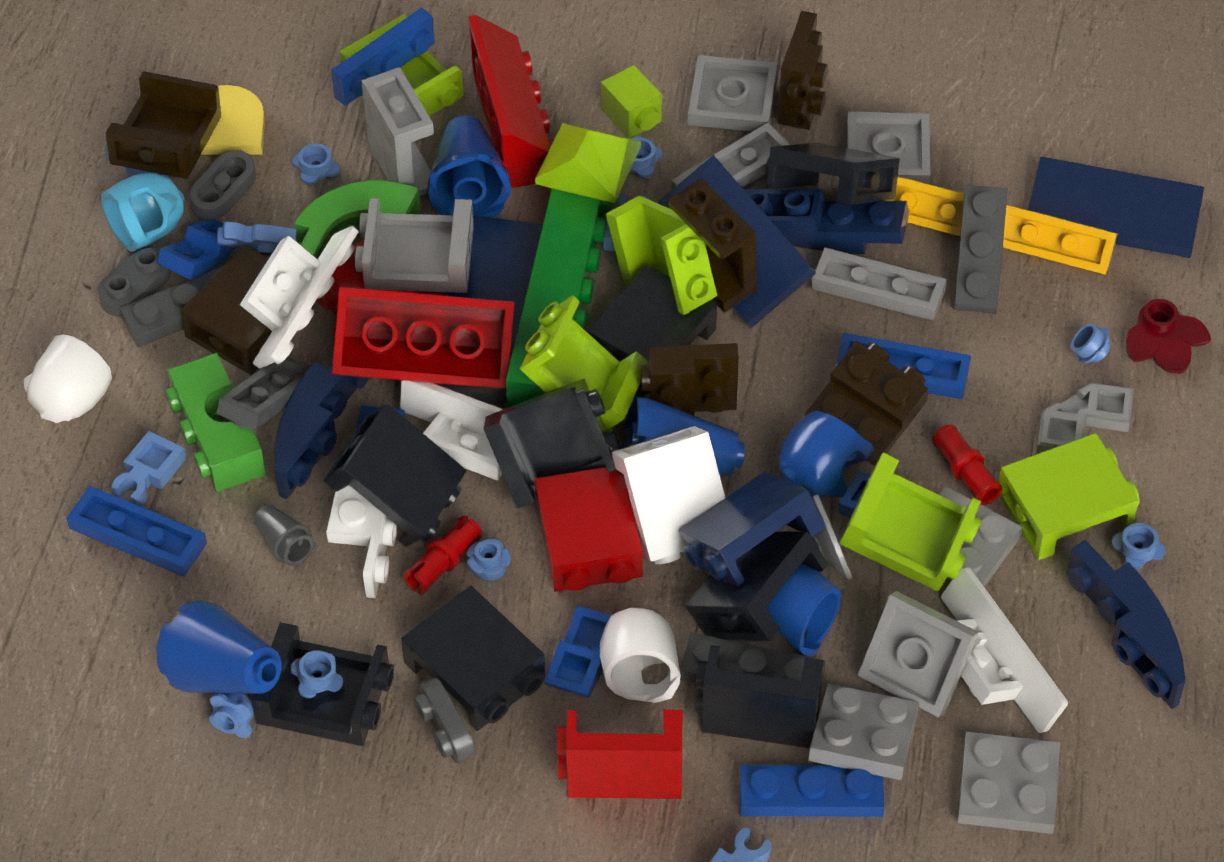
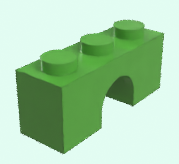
M215 353L168 369L171 387L165 389L166 398L173 414L181 412L184 420L179 421V425L187 446L195 444L198 450L193 456L201 478L210 477L215 491L219 492L266 475L262 449L253 429L239 427L232 421H215L221 416L217 414L219 399L232 390V384L218 354Z

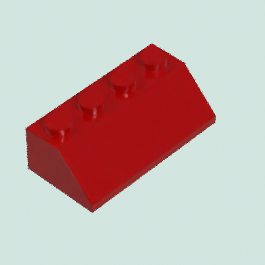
M477 15L468 16L472 74L491 141L509 173L511 189L533 185L554 139L548 140L546 135L550 133L546 109L539 110L538 104H541L538 81H530L529 75L533 74L529 51L522 52L518 37L511 32Z
M339 287L332 375L506 390V379L510 363L514 302Z

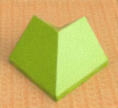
M562 123L535 178V184L615 203L641 148V141Z

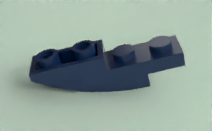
M744 189L793 246L819 251L829 248L848 254H865L867 243H903L909 217L907 201H879L849 205L837 201H825L822 189Z
M316 361L313 362L291 395L278 430L275 448V473L279 496L287 499L297 486H303L310 477L312 468L322 456H327L332 451L337 441L334 418H338L343 413L347 400L357 388H363L369 378L332 375L333 364L328 368Z
M1086 540L1071 548L1066 572L1070 583L1078 592L1085 593L1093 601L1106 622L1115 625L1111 645L1119 660L1125 665L1133 667L1143 678L1151 694L1158 698L1161 697L1171 709L1175 708L1180 703L1185 684L1184 664L1178 639L1161 603L1143 577L1129 562L1114 570Z

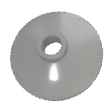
M817 494L813 496V502L826 527L812 537L816 540L820 552L832 567L845 579H852L853 577L821 499Z

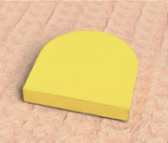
M233 85L218 86L221 118L201 155H222L229 151H243L249 155H262L265 116L261 101L254 93L245 88Z

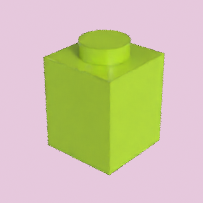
M632 65L601 81V110L627 138H631L643 131L652 129L656 124L662 122V94L635 65Z

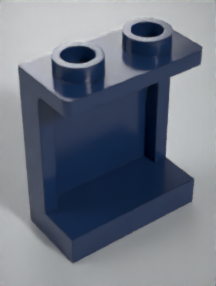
M764 471L680 529L679 532L686 544L683 548V553L696 570L702 569L710 573L717 581L722 579L738 587L745 580L736 564L737 558L784 525L798 531H807L811 537L826 526L807 489Z

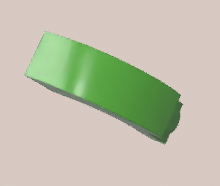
M383 180L360 181L335 188L318 197L299 215L294 223L297 243L318 259L334 234L353 226L359 231L355 239L360 238L361 213H368L370 198H379L380 211L382 213L421 214L419 188Z

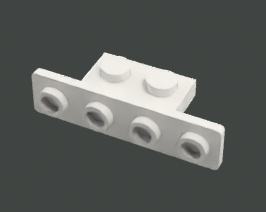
M350 226L334 234L318 259L290 236L279 242L240 303L244 309L272 331L253 361V364L259 369L274 362L280 364L290 354L294 346L290 342L296 331L302 330L312 319L314 311L311 307L316 299L324 296L333 285L335 279L331 275L336 267L345 263L353 253L355 247L351 243L359 232L355 227Z
M401 381L400 410H405V413L431 422L423 434L465 469L498 481L503 473L483 427L486 416L503 409L433 383Z
M348 485L335 492L326 531L329 543L369 546L363 570V580L366 598H376L379 583H386L388 578L389 557L385 556L387 546H394L397 524Z
M961 568L956 579H952L941 596L943 602L958 622L978 631L961 677L981 705L1015 700L1038 733L1049 731L1068 706L1067 699L971 568Z

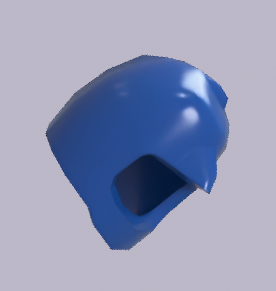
M813 411L798 421L784 439L779 454V468L784 480L807 489L811 498L817 494L820 498L825 496L843 497L848 489L842 476L843 470L850 465L866 461L874 447L840 419L824 412Z
M800 564L766 609L779 626L778 632L785 636L790 645L798 652L812 658L818 652L821 642L831 629L841 604V591L820 572L805 564Z

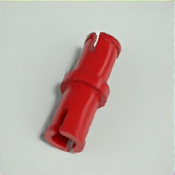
M948 424L941 427L934 434L932 441L935 447L941 451L951 464V473L957 480L964 481L977 500L981 501L980 505H988L994 502L1001 495L1003 489L1002 485L996 481L985 467V459L977 449H971L957 431L958 429L955 425Z
M461 516L457 523L441 539H433L426 547L427 552L410 569L404 572L403 579L412 591H418V594L423 595L445 571H453L460 563L459 557L475 541L482 537V530L478 523L472 518L468 520L467 516Z

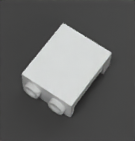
M696 426L611 452L616 470L624 474L642 542L643 557L650 562L654 561L655 564H666L678 560L681 557L680 552H683V548L686 546L679 530L725 499L709 433Z

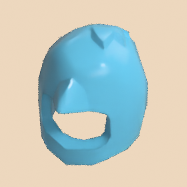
M149 172L124 179L101 194L102 207L107 222L117 239L131 252L149 246L170 233L178 225L184 212L183 201L185 198L171 178Z

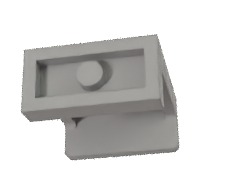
M400 67L361 80L369 148L387 180L418 187L420 196L427 194L431 171L414 141L434 134L432 120Z
M370 198L368 213H361L360 238L365 239L364 246H357L355 254L356 272H363L365 289L467 293L474 232L472 200L455 199L452 216L382 213L380 211L379 198Z

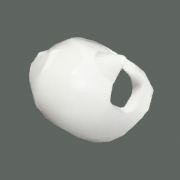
M62 334L54 337L36 363L33 373L24 378V389L27 392L28 402L40 413L41 419L55 423L69 422L71 419L80 417L96 405L105 394L112 380L110 367L95 350L73 336Z
M634 607L616 612L609 618L600 641V659L606 685L615 694L629 700L657 703L671 699L680 684L681 675L675 636L669 622L652 610ZM660 663H666L669 666L668 676L660 683L645 684L643 682L641 672L645 668Z

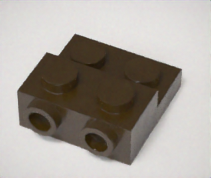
M801 10L781 66L778 124L810 130L815 115H822L826 100V92L820 91V88L824 87L828 64L822 63V32L816 31V13Z
M856 341L831 372L830 382L806 411L805 416L813 411H820L846 423L864 440L872 444L874 450L866 461L875 466L882 453L887 454L925 405L928 398V388L924 386L925 378L917 370L909 366H904L900 370L888 362L890 359L888 353L877 344L869 342L865 347Z
M738 344L649 347V365H641V386L643 391L641 392V397L650 398L694 416L695 412L708 411L718 413L726 410H737Z

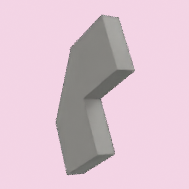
M1091 382L1078 389L1076 395L1060 404L1056 402L1045 408L1041 416L1036 454L1083 438L1085 426L1128 432L1134 389Z

